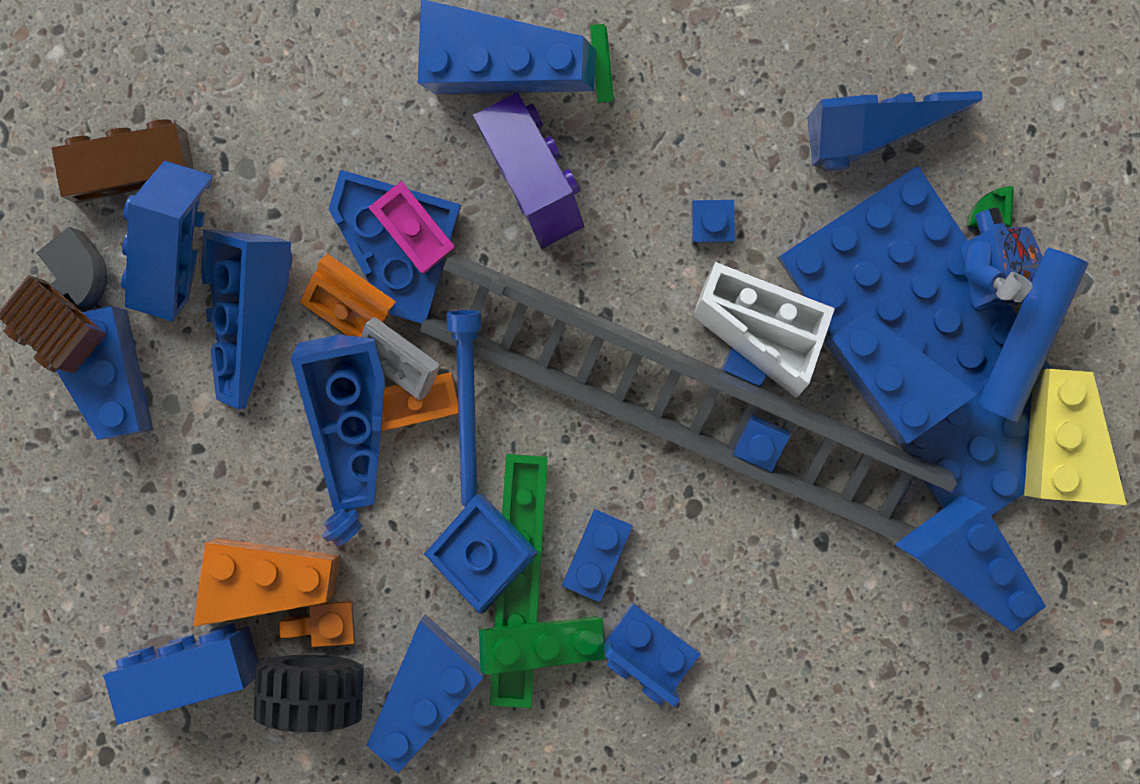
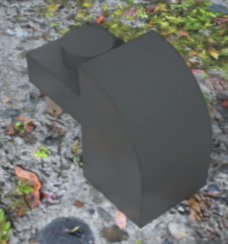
M68 227L37 251L36 254L56 278L50 284L71 303L75 302L78 306L92 309L99 302L106 288V265L102 255L85 233Z

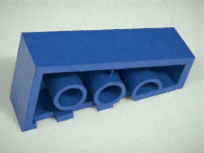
M421 0L417 83L432 93L481 94L594 91L596 49L584 36L429 0Z

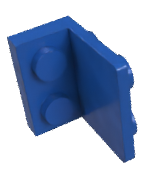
M635 603L631 604L604 641L605 655L609 660L607 663L608 667L626 680L631 675L635 677L643 686L642 692L661 706L665 701L674 707L677 706L680 702V697L676 687L701 655L697 649Z

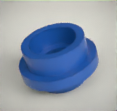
M342 508L332 514L323 524L327 528L322 535L326 542L332 541L338 547L350 540L362 527V524L357 519L359 517L357 511L352 509L346 512Z

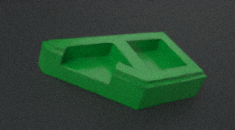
M605 24L590 25V44L596 49L594 85L597 104L610 103L614 100L607 26Z

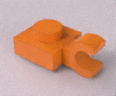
M353 601L326 602L310 605V616L283 617V620L279 621L280 638L311 635L312 647L351 645L355 643Z

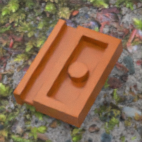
M327 253L318 262V268L313 273L300 303L348 336L361 337L366 322L373 317H376L385 324L390 315L389 312L395 306L396 301Z

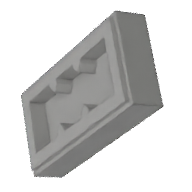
M376 317L366 322L361 337L374 338L376 340L384 374L421 401L429 394L441 365Z

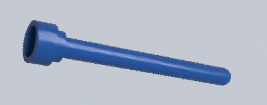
M477 310L447 312V330L452 332V339L456 340L461 503L464 507L478 494L473 339L477 338V331L481 330V312Z

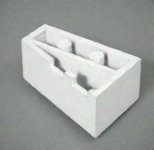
M715 262L705 281L693 317L797 398L810 383L835 308Z

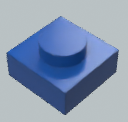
M693 200L691 202L692 244L733 243L735 241L734 200Z
M751 414L734 448L733 455L772 472L790 437V431Z

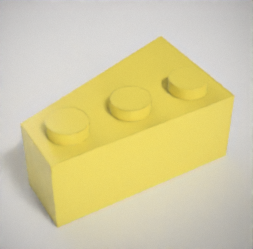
M1041 369L1031 396L1024 496L1041 499L1127 505L1093 372Z

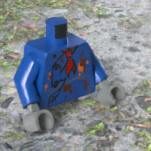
M1000 208L984 210L975 215L981 235L965 242L961 248L965 263L964 273L968 278L974 308L1022 304L1027 294L1033 288L1032 281L1043 258L1032 231L1028 227L1006 228ZM1085 271L1074 298L1088 293L1095 282L1094 276L1089 272Z

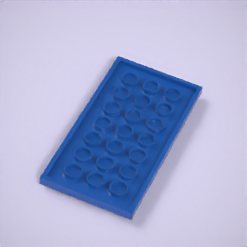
M916 166L777 258L802 296L835 308L827 330L828 336L835 333L857 316L868 313L978 393L909 444H899L904 451L954 473L957 484L952 492L924 481L942 509L962 495L985 506L990 515H993L1024 495L1032 391L1018 422L977 405L1017 315L1011 305L974 308L968 278L964 273L965 263L961 249L968 240L920 167ZM1045 360L1042 369H1052L1047 360Z

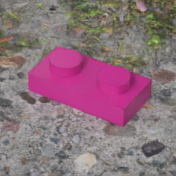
M402 181L369 206V209L423 275L456 249Z

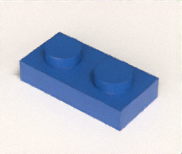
M594 508L562 582V586L600 602L633 525Z

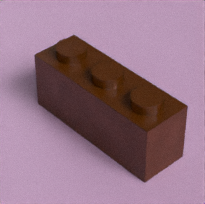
M161 119L148 122L146 129L131 131L130 128H114L105 132L106 137L90 139L89 136H75L65 139V145L51 148L61 197L73 203H79L139 191L164 161L194 169L187 131L178 124L172 123L169 119Z

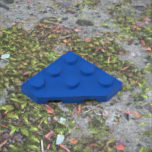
M340 169L328 210L339 226L369 283L396 301L389 314L422 324L430 316L447 256L423 275L369 209V206L396 185ZM410 190L447 238L452 241L462 206L458 203Z

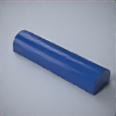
M1050 247L1046 249L1033 278V288L1027 294L1020 307L977 406L1018 422L1089 265L1088 262Z

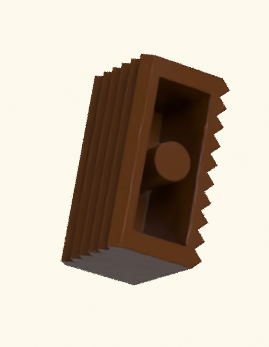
M31 275L24 279L0 309V320L7 325L3 330L4 333L20 345L26 346L28 344L37 352L34 359L53 373H56L57 370L71 373L77 372L79 366L83 365L84 360L89 358L90 353L95 350V346L99 345L101 339L106 336V333L47 281Z

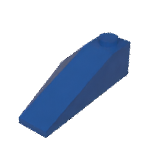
M334 335L299 342L291 356V362L333 511L336 512L342 508L348 510L373 505L376 496L385 375L376 340L374 338Z

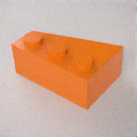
M221 538L205 542L193 627L326 603L334 597L340 555Z

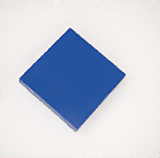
M476 494L424 555L471 606L481 614L489 609L539 552L483 494Z

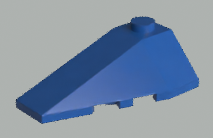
M982 91L938 92L924 96L922 102H916L913 93L899 94L896 97L885 99L881 103H878V94L821 99L807 117L812 166L824 165L825 171L847 169L850 167V162H854L971 109L983 100Z
M203 229L202 284H210L213 306L206 309L207 323L212 322L217 343L210 350L216 400L236 409L246 408L289 284V269L292 266L291 241L269 235Z

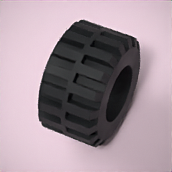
M288 655L267 659L257 664L255 668L253 719L268 728L290 732H326L352 726L360 722L362 718L364 667L351 659L327 655Z

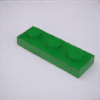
M591 616L479 629L480 672L488 675L605 660L603 618Z

